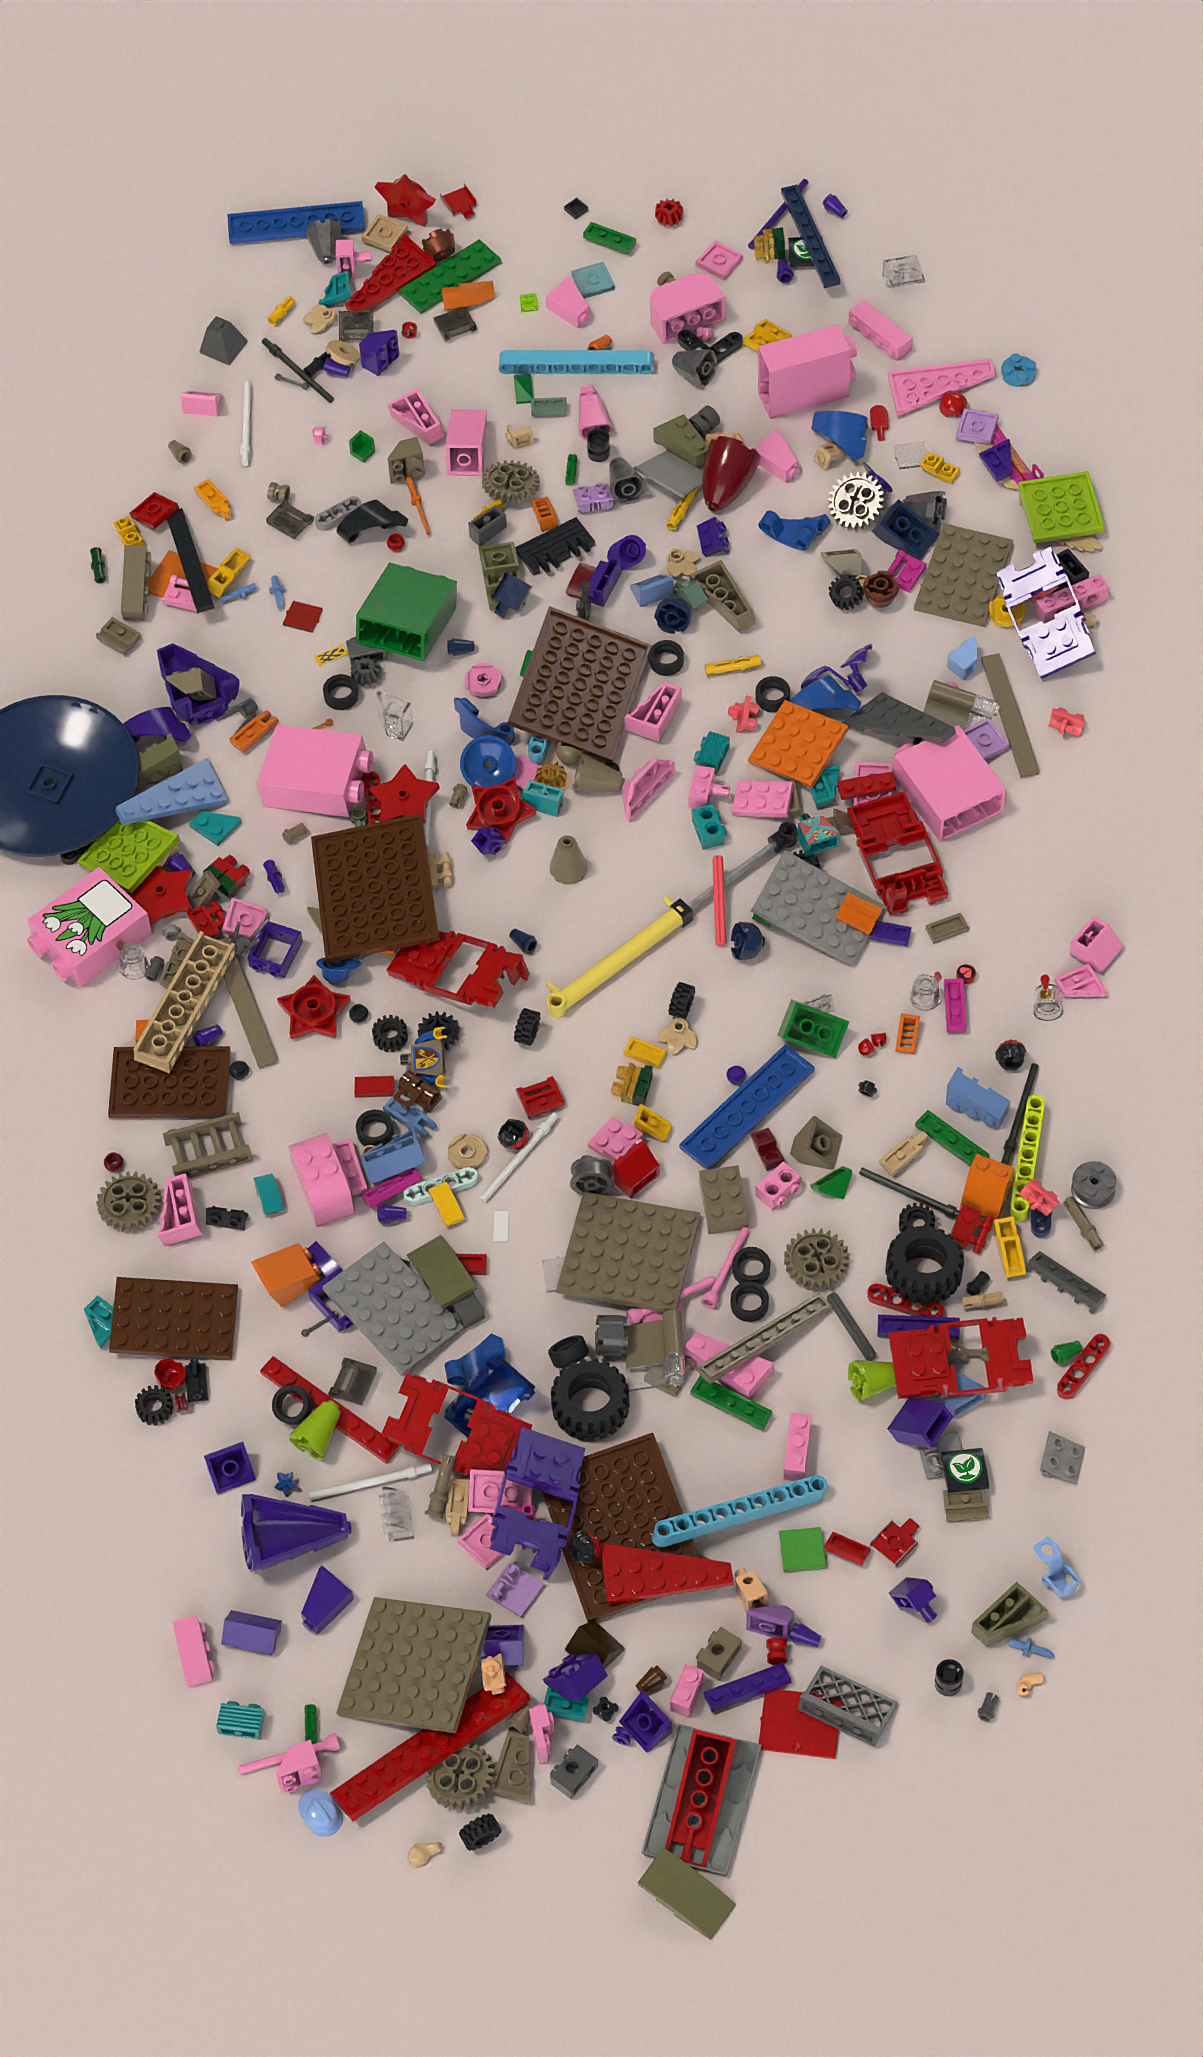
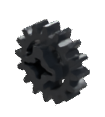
M436 1011L435 1016L429 1013L428 1019L422 1018V1023L418 1024V1037L435 1028L445 1027L441 1031L443 1036L447 1035V1038H443L444 1047L449 1050V1044L455 1046V1040H459L460 1028L458 1021L453 1020V1015L446 1017V1012L439 1015V1012Z

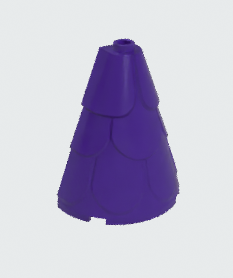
M172 643L157 649L161 676L165 681L172 709L182 721L193 725L205 724L215 720L230 708L228 705L232 699H236L240 686V680L235 675ZM198 667L214 677L217 698L199 702L168 682L166 676L172 675L173 672H187L190 668Z
M242 1494V1543L245 1562L250 1572L270 1568L311 1551L317 1552L347 1539L348 1534L352 1532L351 1522L347 1521L346 1513L254 1494Z

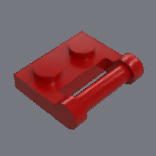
M553 1076L531 1086L515 1089L528 1119L565 1106ZM550 1087V1089H548V1090H545V1091L539 1092V1093H537V1094H534V1095H531V1096L526 1097V1095H528V1094H531V1093H534V1092H537V1091H540V1090H543V1089H546V1088Z

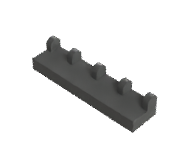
M1041 1251L1035 1254L1028 1262L1026 1267L1028 1272L1033 1268L1042 1274L1041 1280L1043 1282L1048 1278L1059 1286L1057 1291L1061 1293L1063 1290H1066L1075 1296V1303L1078 1304L1080 1301H1083L1091 1307L1089 1312L1092 1314L1106 1297L1105 1293Z

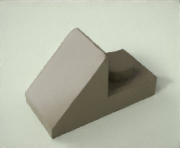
M833 809V817L826 819L840 832V835L854 833L848 814L838 809Z
M211 871L204 872L187 896L193 909L203 904L205 907H208L212 901L217 902L220 900L219 895L216 893L220 883Z

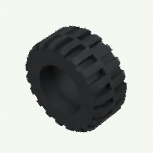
M916 1226L915 1229H906L904 1234L902 1232L899 1233L891 1241L887 1252L885 1274L887 1275L888 1284L892 1285L891 1289L895 1293H900V1297L905 1300L909 1298L910 1302L915 1304L916 1302H922V1305H928L929 1301L935 1304L939 1303L940 1299L944 1301L950 1298V1294L952 1295L957 1291L962 1280L964 1253L961 1250L958 1241H954V1237L949 1233L946 1235L944 1230H936L932 1226L927 1228ZM925 1257L936 1261L942 1268L936 1272L923 1273L910 1267L907 1262L915 1258Z
M592 1358V1361L580 1359V1363L572 1362L569 1364L568 1369L563 1368L559 1372L560 1376L555 1377L553 1381L554 1386L551 1387V1406L554 1419L558 1421V1426L562 1430L566 1428V1434L570 1436L575 1434L577 1439L583 1440L585 1437L589 1441H595L596 1437L604 1439L607 1438L606 1434L608 1433L613 1435L617 1432V1426L619 1428L622 1427L625 1423L624 1418H627L629 1414V1387L626 1383V1378L623 1374H619L617 1367H610L609 1362L603 1361L600 1363L598 1359ZM585 1388L600 1389L610 1397L608 1403L596 1411H583L571 1403L572 1397L578 1391Z

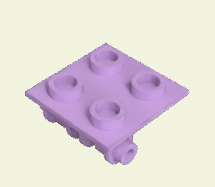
M598 483L595 486H580L577 489H573L578 504V512H591L590 504L592 511H594V503H596L597 510H600V508L601 510L610 509L613 506V497L608 484Z
M515 1561L514 1563L509 1562L486 1596L521 1617L544 1586V1583L520 1569L521 1564Z

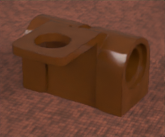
M410 1070L406 1071L399 1079V1091L393 1096L394 1101L404 1108H409L415 1102L428 1113L442 1100L441 1092ZM400 1096H407L410 1100L403 1101Z

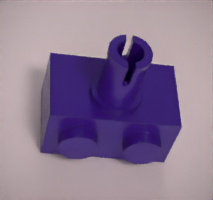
M906 1577L888 1593L900 1610L920 1612L927 1623L937 1617V1613L929 1604L936 1595L933 1592L932 1584L926 1579Z

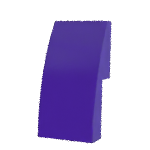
M317 1241L308 1247L312 1255L310 1260L312 1264H317L322 1272L319 1275L323 1279L338 1268H341Z

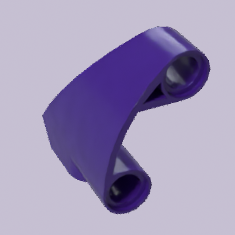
M171 707L150 709L137 714L123 723L129 731L134 744L140 740L141 736H164L167 739L166 736L171 733L174 739L184 743L191 738L185 723L179 722Z

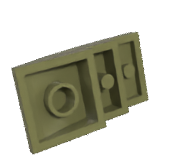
M514 542L478 547L490 610H495L499 603L498 600L493 599L492 595L506 571L521 580Z
M442 1235L407 1254L408 1259L442 1310L477 1290L476 1284Z
M662 1848L638 1881V1886L656 1897V1901L674 1912L675 1917L709 1940L713 1938L736 1905L716 1886L665 1848Z

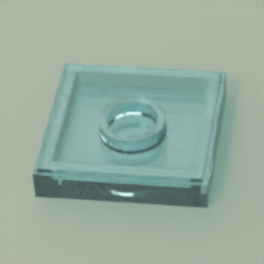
M604 262L571 271L572 278L584 299L615 290V284Z

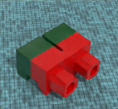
M229 854L224 859L218 857L203 870V873L211 871L220 883L218 887L219 892L231 900L232 897L236 896V891L241 886H246L245 879L250 875V870L244 864L238 869L234 868L237 865V860Z

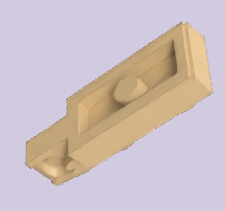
M922 1131L916 1137L907 1136L879 1160V1164L894 1176L923 1151V1145L928 1142V1135Z
M450 1478L446 1523L451 1524V1536H459L460 1525H465L467 1521L470 1480Z

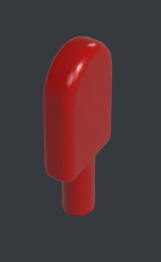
M875 405L870 409L871 429L877 430L878 440L883 441L885 439L884 430L889 428L888 414L884 406Z

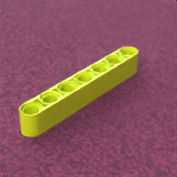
M1038 1094L1031 1095L1026 1105L1010 1208V1217H1014L1016 1222L1025 1221L1029 1211L1030 1202L1023 1198L1019 1191L1031 1179H1034L1045 1106L1044 1098Z

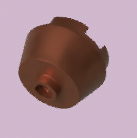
M442 228L429 233L430 237L428 239H422L423 250L434 261L447 259L455 252L454 234L449 229L443 231Z
M878 571L876 574L866 577L863 583V592L871 605L881 608L892 603L899 592V585L891 573Z

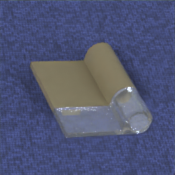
M934 680L923 712L953 727L959 725L962 730H965L988 717L991 720L993 716H997L1000 706L997 705L995 700Z
M668 1310L662 1314V1320L627 1325L625 1335L628 1336V1345L625 1347L629 1392L669 1385H681L686 1380L682 1313L678 1310Z

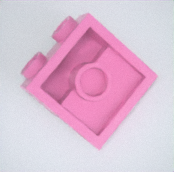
M612 1116L588 1142V1147L614 1164L615 1160L619 1156H624L634 1144H638L642 1140L644 1141L643 1133L629 1123L625 1125Z
M537 1704L529 1709V1716L539 1763L544 1764L548 1763L547 1755L551 1754L549 1741H552L551 1733L555 1732L552 1712H547L546 1705Z

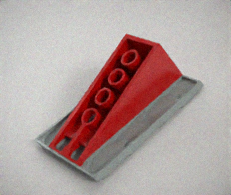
M677 1724L641 1853L656 1857L662 1848H665L689 1866L727 1875L762 1745Z

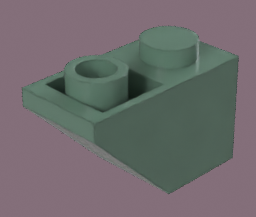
M683 578L675 583L674 594L684 599L691 609H695L708 600L698 581Z

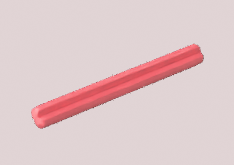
M715 855L712 859L715 944L723 946L726 943L723 856Z

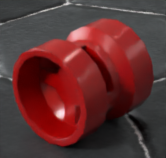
M783 1637L767 1639L766 1648L769 1650L767 1663L771 1665L787 1663L788 1654L785 1652L787 1639Z

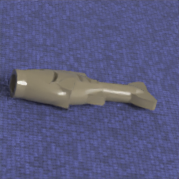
M950 1339L952 1352L947 1353L949 1363L957 1360L966 1362L967 1357H978L984 1362L988 1361L987 1348L967 1349L963 1346V1340Z

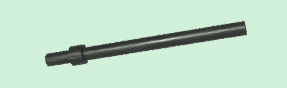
M267 338L262 340V344L269 349V352L274 357H278L329 403L333 402L334 397L287 357L277 344H273Z
M1036 1063L1031 1064L1009 1138L1005 1141L1003 1147L1005 1150L1001 1160L1003 1164H1009L1011 1155L1015 1152L1017 1146L1016 1139L1026 1110L1027 1100L1030 1097L1039 1065Z
M863 1167L859 1172V1175L944 1212L945 1216L956 1218L959 1210L953 1205H945Z

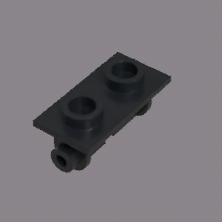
M214 1205L206 1208V1225L245 1230V1220L248 1219V1212H245V1210L231 1209L227 1211V1208Z
M191 1359L190 1363L185 1365L188 1403L207 1401L206 1364L198 1362V1359Z

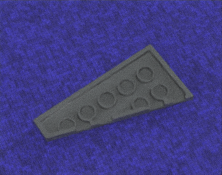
M883 692L863 705L859 711L854 712L841 722L848 725L849 728L856 727L859 731L870 729L873 730V733L897 737L902 734L910 739L922 737L923 741L944 743L956 734L955 727Z

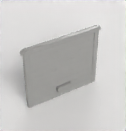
M668 450L638 466H634L637 472L683 498L685 495L702 487L703 471Z

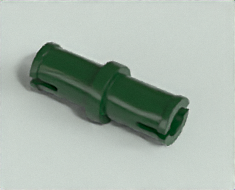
M94 547L90 550L92 559L91 569L94 572V581L96 583H103L106 581L104 572L105 562L102 560V550L99 547Z

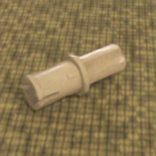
M980 1292V1295L962 1297L964 1310L976 1307L985 1308V1306L1001 1304L1004 1301L1002 1292L988 1294Z

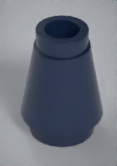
M455 638L447 641L448 655L457 656L474 652L475 650L474 641Z
M516 928L509 934V937L522 952L531 953L535 950L537 940H535L534 936Z

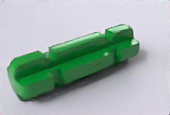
M569 454L565 483L566 485H574L577 455Z
M313 1704L305 1705V1741L311 1740L312 1744L317 1743L316 1706Z

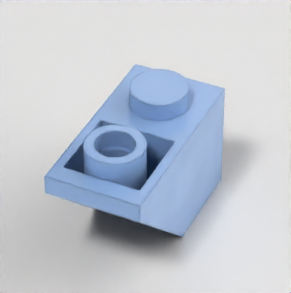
M973 636L969 640H965L956 651H952L948 655L947 668L962 680L966 679L976 670V637Z

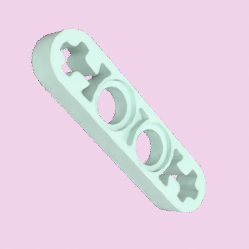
M467 1167L409 1186L403 1193L404 1202L409 1206H417L432 1201L426 1189L429 1186H437L448 1180H453L456 1183L453 1187H450L452 1193L471 1188L478 1182L477 1171L474 1168ZM466 1175H470L472 1179L468 1180V1178H466ZM413 1193L416 1198L412 1199L409 1194Z

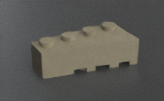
M124 546L121 614L123 619L145 620V615L149 610L147 596H149L150 592L148 581L150 580L151 552H148L146 546Z
M722 560L689 575L691 580L699 582L708 598L707 602L738 631H742L755 624L752 609Z

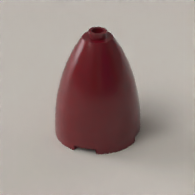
M718 436L715 440L711 439L702 474L703 496L709 510L714 512L722 510L743 492L760 463L761 456L754 448L750 450L742 445V441L731 437Z

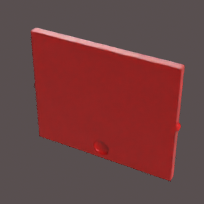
M775 1689L765 1693L762 1716L760 1717L761 1727L758 1744L762 1745L761 1750L835 1759L839 1729L797 1710L800 1696L803 1692ZM810 1693L818 1698L823 1697L822 1694ZM839 1699L830 1701L836 1707L842 1705Z

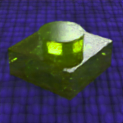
M536 293L519 295L521 313L538 311Z

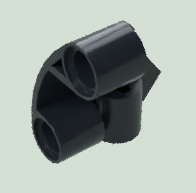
M375 499L353 510L338 525L336 532L348 543H352L358 538L359 532L376 526H380L382 529L396 526L406 527L409 519L397 510L391 511L379 500Z

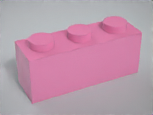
M791 1413L784 1464V1480L798 1481L805 1479L812 1415Z
M197 1615L172 1621L187 1687L213 1681L211 1673L215 1672L212 1660L208 1661L207 1658L210 1648L208 1641H203L202 1636L206 1634L204 1622H199Z

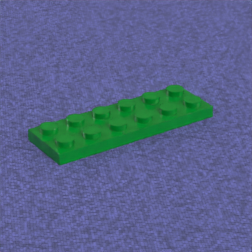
M479 239L401 288L399 294L422 314L443 300L442 288L459 287L461 283L474 281L499 265L501 258Z

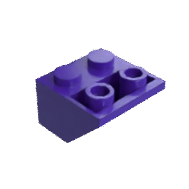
M396 330L369 333L359 343L361 365L364 369L379 376L398 358L399 345Z
M587 1653L575 1656L570 1654L563 1658V1662L559 1666L550 1669L549 1674L542 1680L547 1686L569 1701L581 1700L608 1675L597 1654L587 1655Z

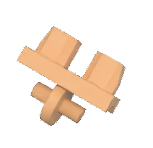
M498 1654L494 1658L488 1656L486 1659H481L485 1691L491 1690L493 1695L505 1692L504 1686H506L502 1655Z

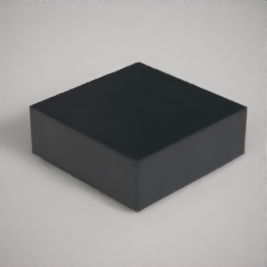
M575 198L564 206V210L574 219H577L588 211V206L578 198Z

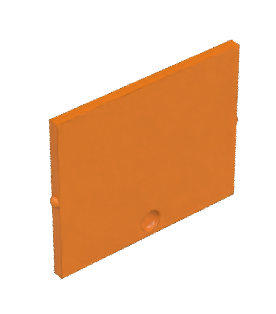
M169 550L157 569H155V572L148 581L150 594L163 598L172 575L186 579L178 553ZM200 562L206 582L208 583L209 578L218 568ZM177 585L176 587L190 591L189 587Z

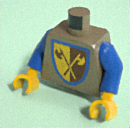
M438 1027L417 1038L415 1044L411 1045V1053L400 1054L401 1066L412 1065V1072L429 1084L448 1088V1085H444V1080L446 1078L449 1079V1077L446 1076L443 1039L447 1038V1035L443 1036L441 1034L442 1029H445V1027Z

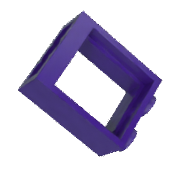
M269 921L257 937V939H260V942L251 949L247 956L249 967L256 971L267 972L274 977L285 978L303 943L301 931ZM269 938L291 945L281 965L259 958Z
M338 1268L308 1290L310 1301L338 1332L350 1328L353 1322L346 1315L337 1319L321 1300L328 1296L322 1290L323 1285L343 1271L341 1268Z

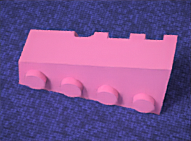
M696 1332L684 1345V1356L692 1358L696 1361V1366H699L731 1345ZM755 1356L717 1381L728 1389L751 1400L774 1374V1363Z

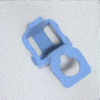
M1045 1537L1034 1545L1033 1548L1041 1560L1048 1562V1573L1042 1577V1582L1046 1587H1051L1059 1597L1069 1596L1079 1586L1080 1577L1072 1570L1066 1560L1062 1562L1058 1545L1050 1537ZM1048 1544L1052 1546L1054 1554L1052 1557L1042 1553L1041 1547ZM1066 1574H1069L1074 1579L1069 1584L1064 1579Z

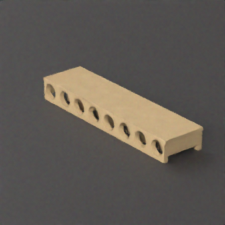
M202 931L199 932L133 1049L135 1061L167 1073L171 1072L236 955L234 943L230 945L208 937Z

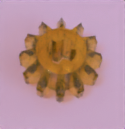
M549 761L548 765L542 763L541 768H537L536 782L560 789L565 786L567 773L563 766H559L558 762L552 764Z

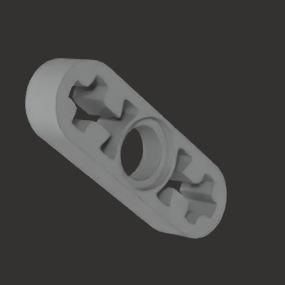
M355 496L349 497L317 514L315 517L317 529L325 531L341 523L346 516L362 505L360 498ZM337 511L343 512L341 516L334 515Z

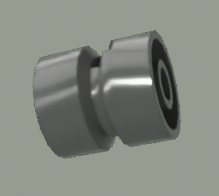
M708 405L688 419L702 438L720 424L718 413Z

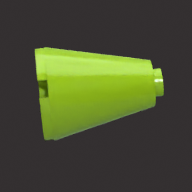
M855 1360L849 1363L848 1380L853 1382V1386L850 1389L857 1401H865L896 1386L892 1362Z
M330 1400L322 1402L288 1436L289 1441L303 1453L307 1451L312 1453L310 1455L312 1458L322 1460L327 1452L341 1413L339 1406Z

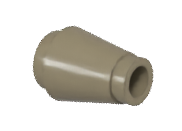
M176 440L169 443L168 448L179 463H187L191 459L192 453L188 447Z
M527 1703L520 1707L507 1721V1730L519 1734L526 1733L530 1722L529 1709L533 1707Z

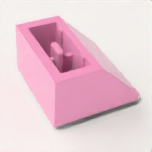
M1093 916L1071 941L1069 954L1085 964L1089 963L1091 968L1102 973L1124 946L1108 924Z
M311 1740L291 1746L276 1772L281 1793L285 1791L293 1792L299 1786L305 1784L313 1785L319 1779H322Z

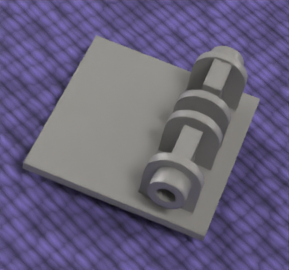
M1049 1431L1040 1467L1041 1475L1048 1477L1049 1474H1054L1073 1484H1077L1085 1447Z
M957 1433L940 1436L932 1448L918 1446L926 1479L944 1475L941 1452L962 1450Z

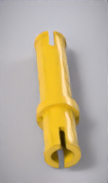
M698 489L685 495L684 498L682 497L678 505L671 511L672 515L666 522L668 529L676 530L679 522L686 516L685 512L694 497L699 492Z
M759 654L744 658L740 656L734 660L705 664L706 676L735 670L745 671L746 668L761 666Z

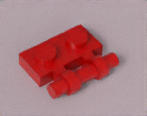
M212 901L209 904L210 909H206L203 904L192 909L191 912H187V916L198 934L202 931L204 935L214 939L221 936L219 930L223 927L225 916L223 914L224 910L216 901ZM212 917H217L218 921L214 922Z
M962 1204L950 1235L954 1237V1241H958L961 1248L966 1250L968 1244L971 1243L974 1245L972 1252L980 1254L981 1249L985 1247L988 1231L992 1229L994 1217L986 1214L984 1221L979 1220L981 1211ZM975 1226L981 1228L978 1237L972 1236Z

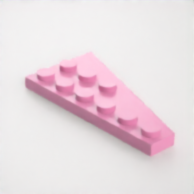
M992 359L888 372L897 416L939 400L948 392H958L995 376Z

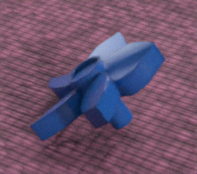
M280 1472L277 1473V1478L280 1482L274 1488H283L285 1496H288L290 1488L297 1487L292 1482L293 1472L286 1475Z

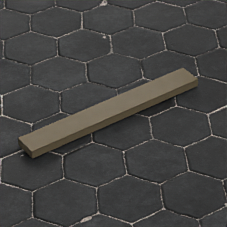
M1000 654L982 656L981 662L1020 777L1039 774V768Z
M229 937L219 940L231 945ZM235 955L224 975V980L257 1066L262 1068L277 1063V1059Z
M818 1293L697 1366L696 1371L711 1384L832 1310V1305Z

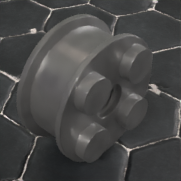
M584 1155L572 1163L571 1174L573 1177L570 1180V1187L577 1194L582 1195L583 1192L606 1195L613 1190L614 1181L611 1177L614 1175V1169L610 1160Z
M1091 1161L1083 1163L1073 1173L1072 1196L1083 1207L1090 1209L1105 1207L1115 1196L1116 1175L1108 1165L1102 1162Z

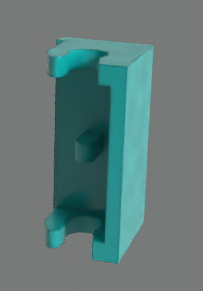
M529 780L523 790L522 800L536 811L557 817L560 810L559 807L563 805L564 789Z

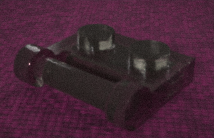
M466 307L433 317L434 323L444 341L469 331H477L476 323L471 318Z
M373 310L339 311V341L363 340L369 333L374 332ZM368 329V333H344V330Z
M286 500L266 518L267 524L293 539L314 521V516L305 514L291 506L290 502ZM288 511L289 513L295 515L296 517H298V518H300V519H302V520L300 521L299 519H297V518L291 516L290 514H288V513H286V512Z
M582 582L580 584L581 598L576 603L577 617L589 621L591 613V603L589 602L590 584Z
M343 1358L341 1370L328 1395L335 1399L340 1398L363 1405L377 1373V1367L350 1358ZM349 1369H354L345 1391L341 1390Z

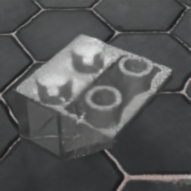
M917 255L883 260L882 275L886 287L895 288L925 282Z
M387 1486L382 1487L383 1495H379L384 1535L389 1536V1542L414 1539L409 1493Z

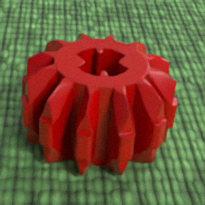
M667 198L665 201L660 200V203L656 204L655 217L659 224L663 223L664 227L666 225L671 227L673 224L678 225V222L682 221L683 207L680 201L675 202L674 198L672 200Z

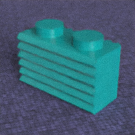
M709 731L707 737L702 738L701 749L696 751L693 761L699 766L715 768V775H717L730 748V738Z
M228 1701L227 1704L221 1703L216 1724L218 1734L260 1739L265 1718L264 1709L257 1704L241 1706L235 1701Z

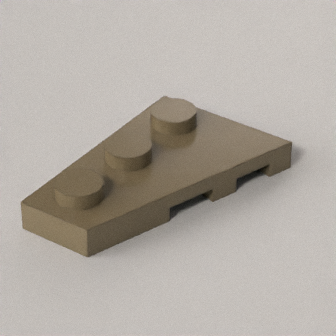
M182 932L178 935V941L172 949V955L166 963L159 980L160 985L168 989L195 941Z
M511 1731L507 1732L495 1770L496 1776H493L495 1784L490 1785L492 1792H489L490 1794L531 1804L529 1736Z

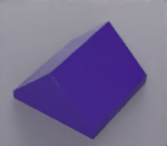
M243 1441L204 1455L207 1470L217 1494L256 1480Z
M641 1691L619 1720V1723L624 1728L633 1732V1738L646 1753L672 1733V1722L644 1691Z

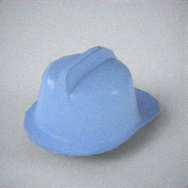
M312 1789L301 1796L298 1804L299 1812L315 1834L330 1836L339 1830L342 1824V1815L338 1806L326 1791Z

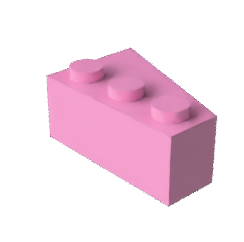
M418 388L387 404L392 418L429 445L445 437L441 424Z

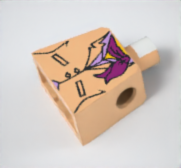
M745 1568L738 1569L734 1574L736 1577V1593L745 1613H747L748 1609L769 1606L768 1594L756 1572H747Z

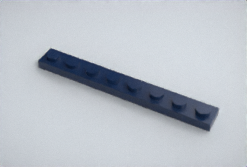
M798 185L781 188V195L823 288L840 285V277Z

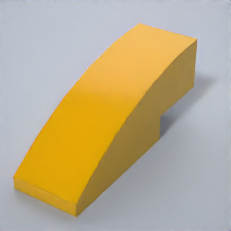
M236 547L219 565L218 570L209 578L207 583L209 592L221 598L251 559V556Z
M1014 1217L994 1220L992 1222L1006 1278L1026 1275Z

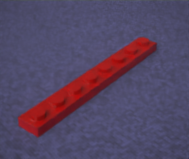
M274 1356L261 1368V1375L279 1388L286 1385H295L307 1390L313 1399L312 1411L324 1401L328 1402L330 1400L336 1403L341 1413L335 1428L385 1464L399 1450V1445L388 1441V1438L382 1437L378 1430ZM289 1394L303 1404V1399L299 1394Z

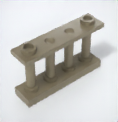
M239 1112L228 1113L223 1117L179 1129H171L162 1133L165 1145H172L177 1165L172 1166L174 1177L186 1173L190 1179L253 1161L249 1145L242 1146L237 1126L242 1125ZM229 1129L235 1148L223 1151L218 1132ZM210 1134L215 1154L205 1157L199 1137ZM191 1139L196 1159L185 1162L179 1142Z

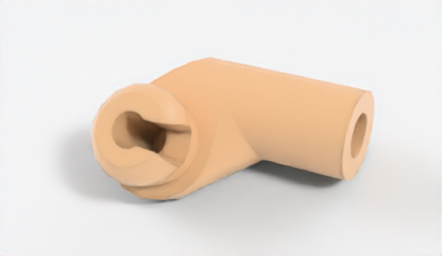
M1042 1673L1023 1675L1016 1685V1692L1021 1696L1027 1695L1032 1685L1043 1683Z

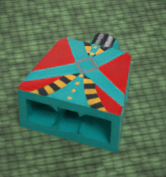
M808 813L800 816L797 837L806 857L839 847L840 832L824 816L819 815L811 818Z

